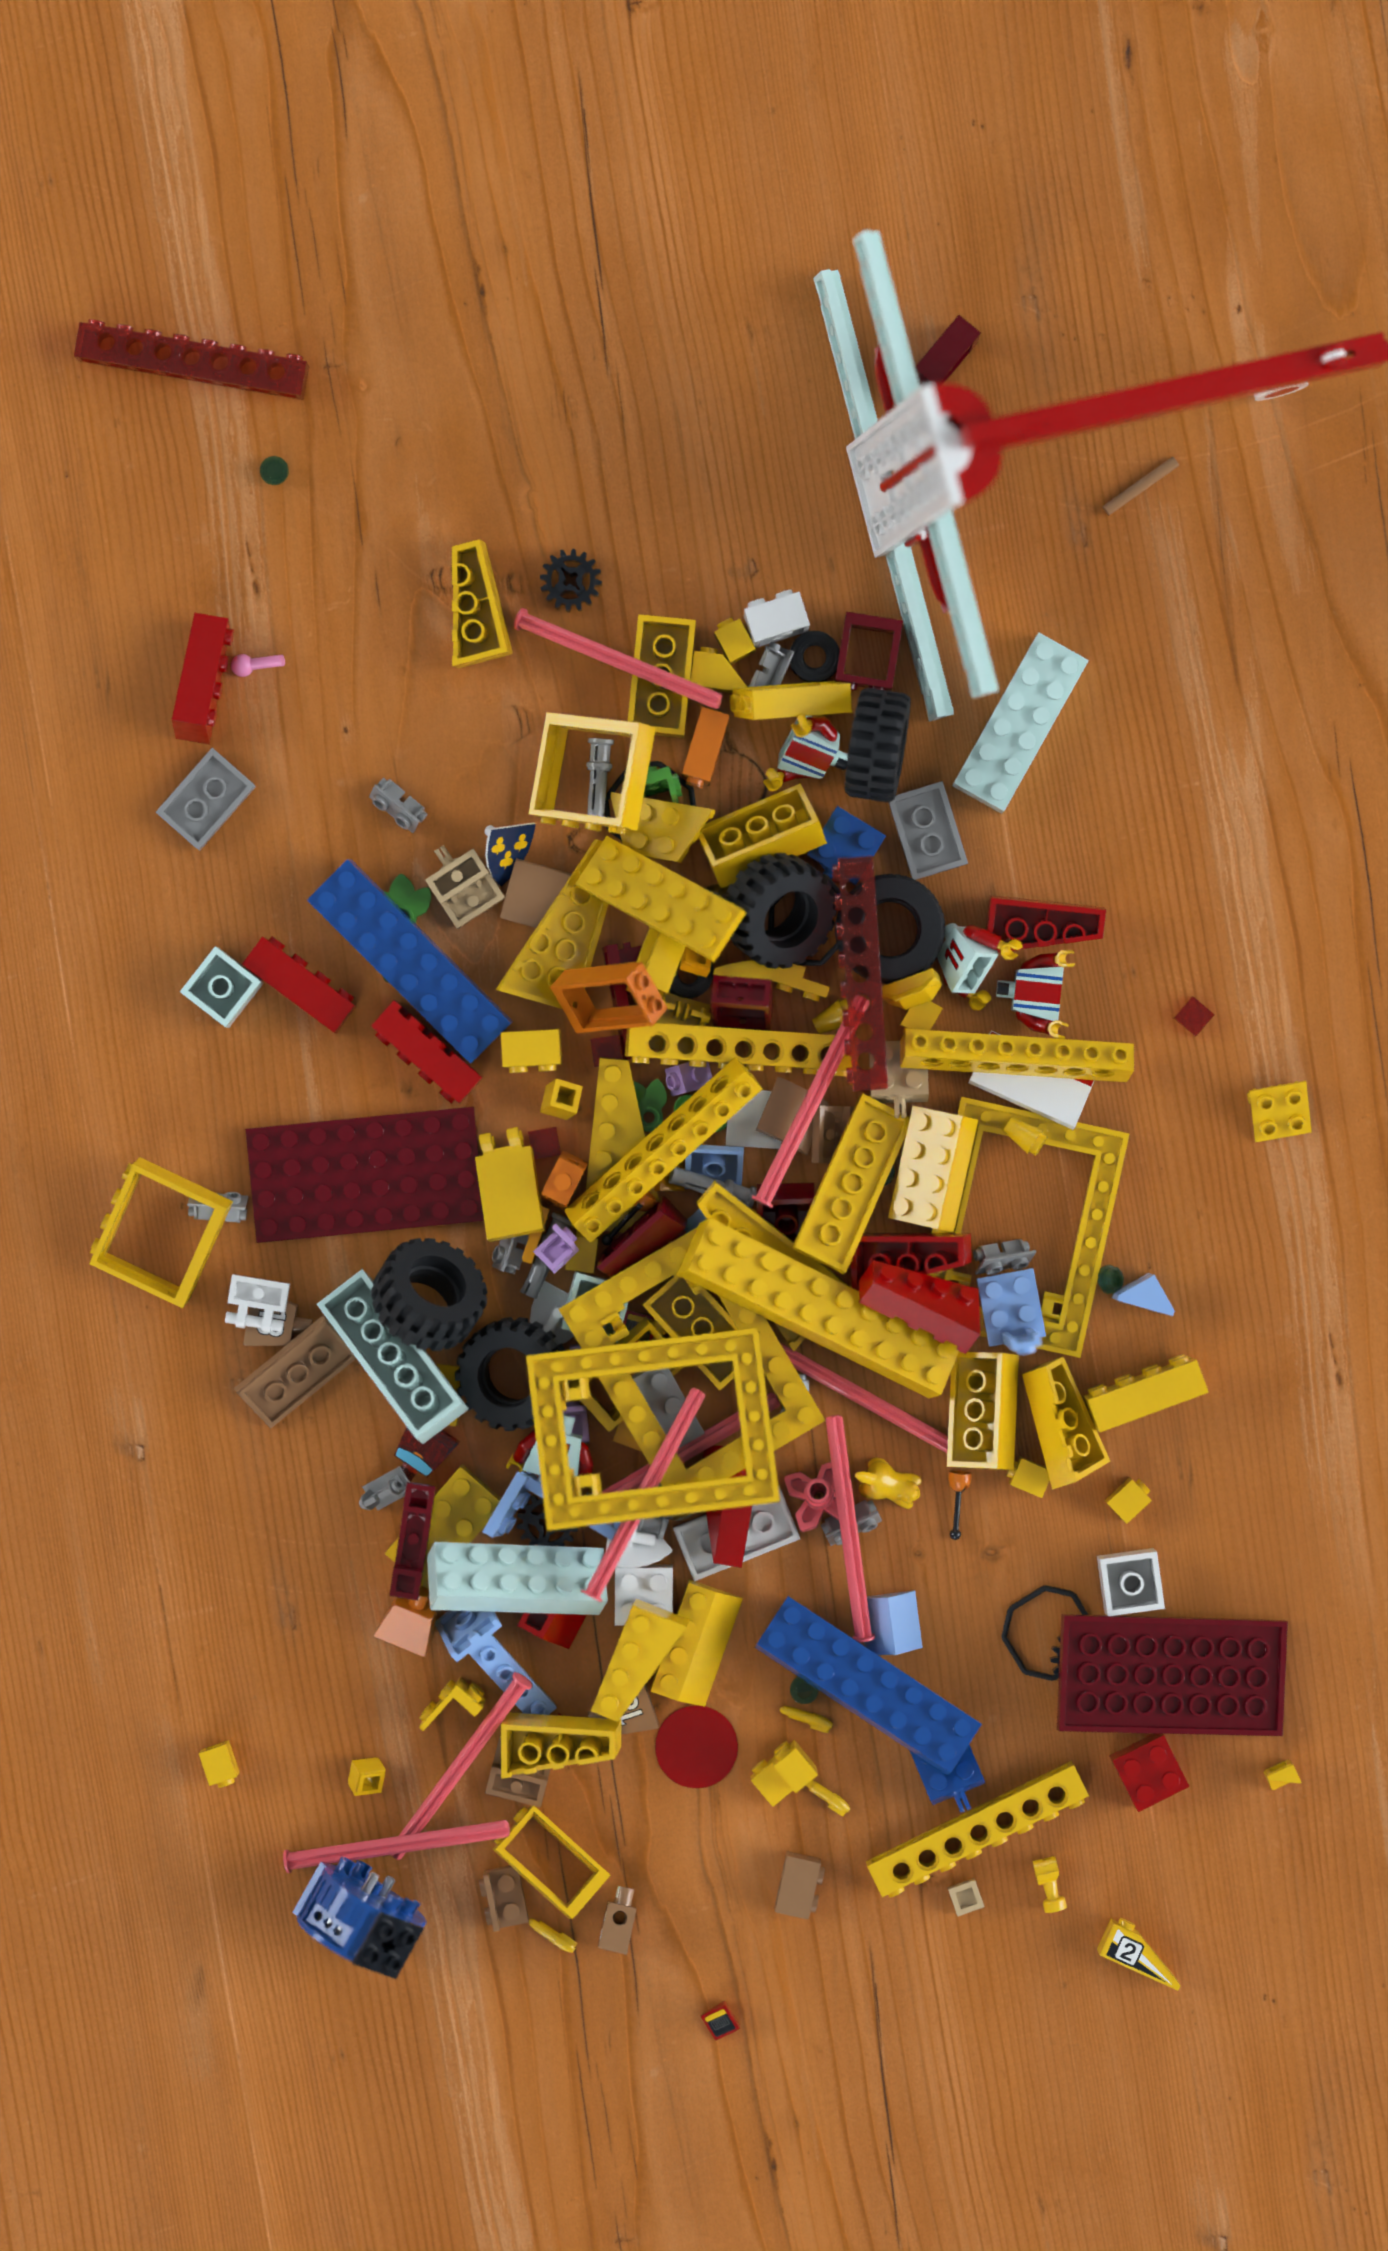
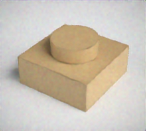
M975 1878L947 1887L957 1916L985 1907Z

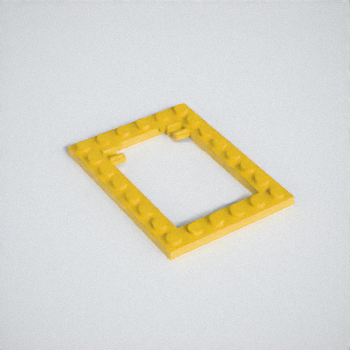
M961 1097L957 1115L977 1119L978 1123L954 1232L932 1228L931 1233H961L983 1131L1008 1136L1003 1130L1012 1117L1042 1129L1043 1134L1048 1136L1044 1143L1045 1145L1094 1155L1064 1295L1044 1291L1041 1311L1046 1336L1040 1337L1041 1345L1035 1346L1037 1349L1081 1358L1130 1134L1077 1122L1072 1130L1034 1112ZM953 1269L927 1274L948 1281H959V1284L970 1286L972 1277L969 1274L955 1272ZM1054 1302L1062 1304L1059 1315L1052 1313ZM979 1306L980 1336L987 1337L982 1308Z
M697 1227L559 1308L561 1315L581 1349L611 1346L630 1334L618 1312L625 1309L623 1304L672 1275L675 1279L679 1277L677 1274ZM685 1279L694 1295L706 1290ZM718 1295L738 1330L758 1328L763 1372L785 1409L770 1419L773 1450L775 1451L826 1420L766 1318ZM608 1323L615 1330V1333L610 1336L606 1334L603 1328ZM631 1374L598 1377L651 1466L666 1438V1434ZM742 1436L688 1468L684 1467L679 1456L675 1453L660 1482L661 1485L669 1486L726 1479L745 1469Z
M758 1328L526 1356L547 1531L780 1502ZM732 1361L747 1476L602 1494L600 1474L575 1476L574 1468L569 1469L563 1411H567L566 1402L590 1399L589 1378ZM579 1380L580 1387L569 1389L568 1381ZM592 1487L593 1495L582 1496L581 1488Z

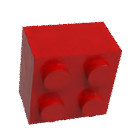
M1153 1733L1109 1755L1138 1812L1190 1787L1164 1734Z

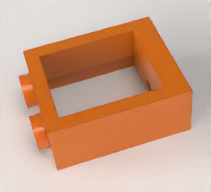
M702 707L682 772V778L687 779V785L703 789L704 785L710 786L730 721V715Z

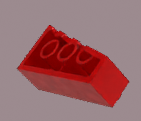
M194 612L171 719L176 739L210 745L212 729L215 726L217 717V701L220 700L222 694V673H226L228 656H225L227 646L232 645L234 629H230L228 618Z

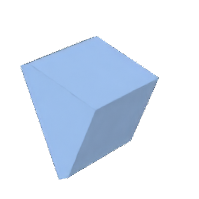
M700 1145L686 1157L685 1170L721 1181L731 1179L734 1180L735 1184L742 1186L744 1147Z
M1147 1273L1112 1294V1298L1117 1301L1170 1316L1174 1315L1175 1310L1154 1274Z
M915 1590L867 1596L871 1631L875 1634V1639L864 1642L866 1648L877 1655H898L923 1648Z

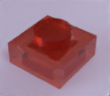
M1191 996L1173 1019L1196 1037L1215 1014L1195 997Z
M619 1035L590 1039L594 1067H599L600 1057L622 1059Z
M557 1127L528 1131L534 1159L561 1155Z

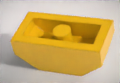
M931 968L879 988V991L888 1004L907 1010L933 1000L942 986V981L939 973Z

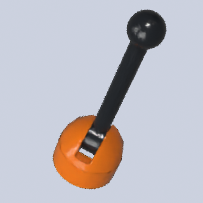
M648 1191L634 1204L632 1210L609 1234L602 1236V1243L610 1245L613 1242V1237L638 1211H649L658 1203L656 1197Z
M949 1471V1485L956 1492L953 1529L950 1531V1538L953 1540H958L961 1537V1532L959 1531L961 1494L970 1487L972 1473L968 1471Z

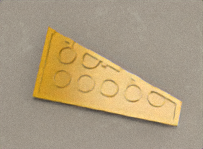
M596 839L593 841L495 990L562 1009L550 987L564 970L591 967L608 908V903L584 891L575 884L603 841Z
M600 1057L586 1190L645 1138L629 1060ZM654 1186L649 1191L659 1201L658 1191H655ZM634 1205L630 1207L623 1215H621L605 1231H612L617 1226V1224L632 1210ZM638 1211L619 1232H625L645 1212Z
M715 1180L696 1202L706 1219L711 1218L848 1286L844 1280L822 1263L792 1249L794 1242ZM776 1324L794 1352L805 1337Z

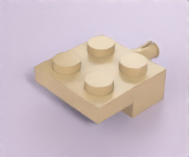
M443 845L440 849L444 853L445 858L439 849L434 851L443 866L438 872L425 879L455 927L459 929L505 899V896L474 849L459 858L453 859L445 845Z
M869 1041L870 1097L881 1103H894L895 1118H899V1107H901V1118H905L907 1116L906 1102H928V1069L900 1068V1041Z

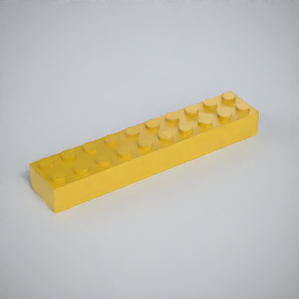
M711 1218L699 1223L677 1274L929 1399L942 1395L959 1352L956 1350L957 1345L947 1340L943 1344L933 1339L934 1334L922 1328L916 1331L908 1327V1324L897 1316L892 1319L860 1304L859 1291Z

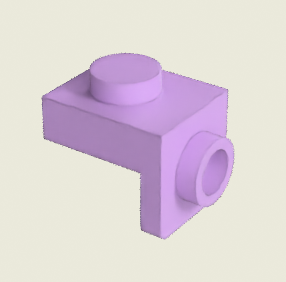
M688 1062L665 1069L666 1084L672 1096L699 1090L712 1078L709 1062H707L706 1067L689 1066Z
M557 1224L551 1227L554 1232L533 1251L554 1274L579 1251L574 1243L577 1240L576 1236L566 1226L561 1230Z
M578 1401L566 1402L567 1411H563V1414L575 1417L571 1433L582 1436V1442L590 1443L586 1406L580 1405Z

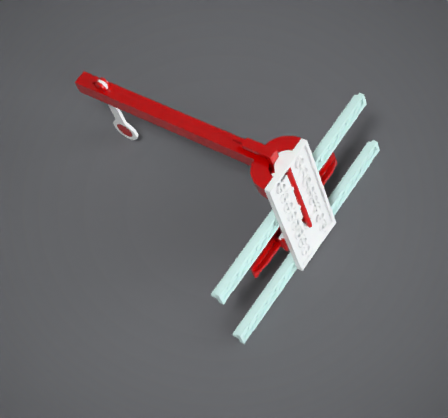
M871 230L860 232L853 239V243L861 265L860 270L880 343L874 349L876 354L874 363L876 380L886 415L879 421L876 418L872 394H870V387L865 376L862 356L859 352V345H857V338H855L853 321H851V314H849L850 311L846 303L847 300L839 271H831L830 269L820 271L813 280L821 302L822 315L855 440L846 446L869 538L874 557L886 556L921 694L924 696L929 722L954 715V710L949 696L950 693L948 692L949 689H947V682H945L941 658H939V651L934 640L935 637L930 623L931 620L928 616V609H926V602H924L922 585H920V578H918L919 575L915 567L916 564L911 546L920 545L929 583L934 595L941 603L943 614L950 611L963 665L967 671L972 699L997 692L998 683L992 668L993 665L991 664L992 661L984 636V629L981 625V618H979L978 607H976L977 604L969 578L970 575H968L969 572L967 571V564H965V557L962 553L963 550L961 549L962 546L952 509L971 502L994 483L1000 472L1002 451L1254 395L1256 401L1268 400L1299 391L1307 387L1310 382L1377 368L1388 362V341L1385 339L1384 333L1378 332L993 417L986 402L977 393L964 386L953 383H937L919 388L920 385L918 384V377H916V370L913 366L914 363L907 341L908 338L905 334V327L902 323V316H900L899 305H897L894 284H892L891 273H889V266L883 251L881 236L878 231L871 232Z

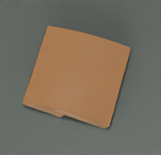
M516 858L500 918L536 928L572 873Z
M778 1077L755 1131L783 1142L808 1090ZM822 1099L819 1106H828L829 1102ZM813 1119L797 1149L798 1152L805 1155L808 1154L812 1145Z
M818 1107L813 1117L812 1163H830L854 1107Z
M500 1733L485 1793L541 1808L550 1769L539 1770L536 1773L527 1775L524 1773L516 1774L510 1778L501 1779Z

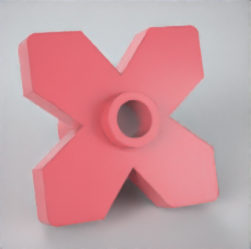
M831 1462L821 1466L819 1474L815 1479H810L801 1472L784 1477L789 1495L804 1501L795 1514L801 1532L817 1528L824 1511L839 1521ZM818 1493L825 1495L822 1499H815V1495Z

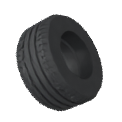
M899 874L877 875L864 880L854 887L846 896V900L844 899L835 923L836 943L840 944L839 952L846 964L861 977L876 983L891 984L926 971L938 957L945 938L944 914L934 894L919 881ZM894 902L901 904L913 914L916 920V939L913 945L900 955H880L874 952L864 939L863 923L865 917L872 908L881 903Z

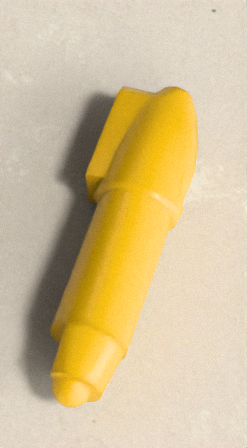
M788 1706L780 1708L782 1714L787 1715L788 1718L809 1724L811 1729L829 1733L830 1728H832L833 1723L830 1720L816 1713Z
M814 1780L805 1785L809 1788V1791L827 1802L828 1807L839 1815L844 1816L846 1812H849L850 1806L836 1793L831 1792Z
M533 1918L529 1919V1925L536 1932L551 1941L553 1945L569 1953L575 1951L578 1943L563 1932L558 1933L541 1920L537 1922Z

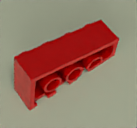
M990 895L986 930L1002 937L1001 941L1005 943L1011 940L1020 941L1022 943L1021 949L1103 939L1106 909L1097 906Z
M395 1000L371 1025L377 1031L375 1036L383 1044L388 1046L391 1043L399 1050L396 1055L408 1066L411 1063L415 1064L420 1069L417 1074L428 1084L434 1081L442 1088L439 1093L451 1104L455 1100L461 1103L483 1079L479 1073Z
M863 1233L851 1260L852 1288L859 1291V1279L873 1260L926 1275L969 1264L972 1262L971 1233Z
M874 1260L859 1279L860 1304L892 1319L897 1316L903 1319L908 1324V1327L916 1331L922 1328L934 1334L933 1339L943 1344L947 1340L957 1345L956 1350L964 1354L968 1352L981 1335L979 1291L977 1288Z

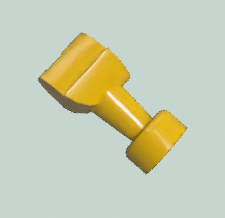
M1055 1856L1032 1861L1038 1885H1043L1047 1896L1043 1901L1045 1913H1054L1066 1909L1065 1897L1058 1895L1056 1880L1059 1876V1869Z

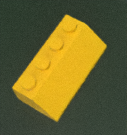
M958 1352L951 1370L947 1467L1014 1470L1019 1355L992 1352H967L964 1354Z
M691 1579L688 1580L676 1615L689 1619V1623L658 1666L651 1685V1692L679 1702L705 1707L740 1609L742 1597Z

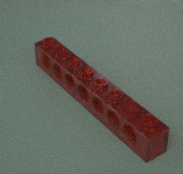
M88 319V323L79 322L74 357L79 362L304 400L309 365L307 361H303V357L300 355L286 354L285 358L275 356L274 351L267 349H258L256 353L246 351L247 347L238 344H230L229 348L218 346L217 341L201 339V343L190 341V337L180 334H173V338L164 337L162 332L152 329H145V332L141 333L135 332L133 327L123 324H117L116 328L106 327L105 322ZM107 337L114 338V346L111 349H101L103 339ZM135 342L142 343L143 349L139 354H129L131 344ZM163 347L171 349V355L166 360L157 358L158 351ZM191 352H197L200 355L199 361L194 365L185 363L186 356ZM219 357L228 359L227 366L222 370H217L213 366L214 361ZM247 362H254L256 364L255 372L250 375L243 374V365ZM282 367L285 369L282 378L278 380L270 378V372L273 368Z
M873 856L838 858V864L833 865L834 882H839L840 893L835 894L836 911H841L842 923H837L838 940H843L844 952H839V968L845 969L846 981H840L841 998H847L848 1010H842L843 1027H849L850 1039H844L845 1056H851L852 1065L851 1068H846L847 1085H853V1091L888 1089ZM852 878H858L863 883V890L858 895H851L846 889L847 882ZM854 907L861 908L865 913V919L860 924H853L848 918L849 911ZM856 936L863 937L867 942V948L862 953H855L850 947L851 940ZM858 965L865 966L869 971L868 979L864 982L854 980L852 976L854 967ZM860 994L868 996L871 1001L870 1008L866 1011L856 1009L854 1006L856 996ZM862 1023L870 1025L873 1030L871 1038L867 1040H862L856 1035V1028ZM865 1052L872 1054L875 1060L874 1065L869 1069L860 1067L858 1064L860 1054Z

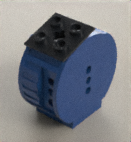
M341 1856L338 1865L320 1862L292 1912L297 1916V1922L315 1940L351 1961L352 1964L396 1979L424 1930L426 1919L417 1910L421 1904L415 1899L413 1901L406 1897L403 1899L391 1891L395 1882L393 1877L386 1876L383 1883L377 1881L379 1876L374 1872H370L372 1867L363 1861L357 1860L355 1863Z

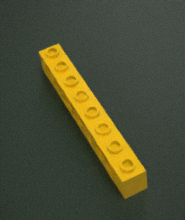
M655 1023L653 1026L627 1028L625 1056L632 1057V1063L649 1064L650 1058L661 1059L662 1065H678V1060L689 1061V1066L706 1067L707 1062H717L718 1068H724L736 1057L742 1064H746L748 1070L763 1071L764 1066H775V1072L792 1073V1068H803V1074L816 1075L823 1062L820 1053L823 1048L830 1047L835 1035ZM655 1035L663 1040V1048L659 1052H654L649 1047V1041ZM853 1036L834 1076L848 1077L849 1071H857L859 1037ZM683 1037L688 1038L692 1043V1048L687 1054L681 1053L678 1049V1042ZM711 1039L717 1040L720 1044V1051L715 1056L710 1055L706 1049L707 1043ZM740 1041L745 1042L749 1048V1052L744 1058L737 1056L735 1053V1046ZM768 1043L774 1044L777 1048V1055L772 1060L767 1059L763 1052L764 1047ZM797 1045L802 1046L805 1050V1057L800 1062L796 1061L792 1056V1050Z
M905 1029L900 1040V1068L1127 1082L1134 1072V1044Z
M736 1057L731 1060L564 1210L572 1225L590 1243L595 1240L763 1090L753 1074Z
M1069 1761L867 1860L866 1864L881 1896L888 1895L891 1898L901 1894L905 1890L904 1886L913 1882L915 1885L927 1881L930 1879L929 1874L939 1869L941 1872L948 1871L956 1866V1861L964 1857L969 1860L982 1853L981 1849L990 1844L992 1847L999 1846L1008 1840L1007 1836L1015 1832L1023 1834L1034 1827L1033 1823L1041 1819L1044 1822L1050 1821L1059 1815L1058 1811L1068 1806L1070 1809H1074L1084 1804V1798L1089 1795L1073 1762ZM1053 1787L1063 1789V1795L1058 1800H1051L1048 1797V1793ZM1029 1799H1033L1038 1803L1036 1810L1031 1813L1022 1810L1024 1802ZM1002 1812H1008L1012 1815L1011 1822L1007 1825H1000L996 1822L997 1816ZM975 1825H983L986 1827V1833L980 1838H975L971 1835V1829ZM955 1837L960 1840V1846L953 1851L946 1849L945 1842L949 1838ZM930 1850L934 1852L935 1857L931 1862L923 1863L919 1860L921 1852ZM898 1863H905L909 1866V1870L905 1875L899 1876L893 1872L894 1866Z

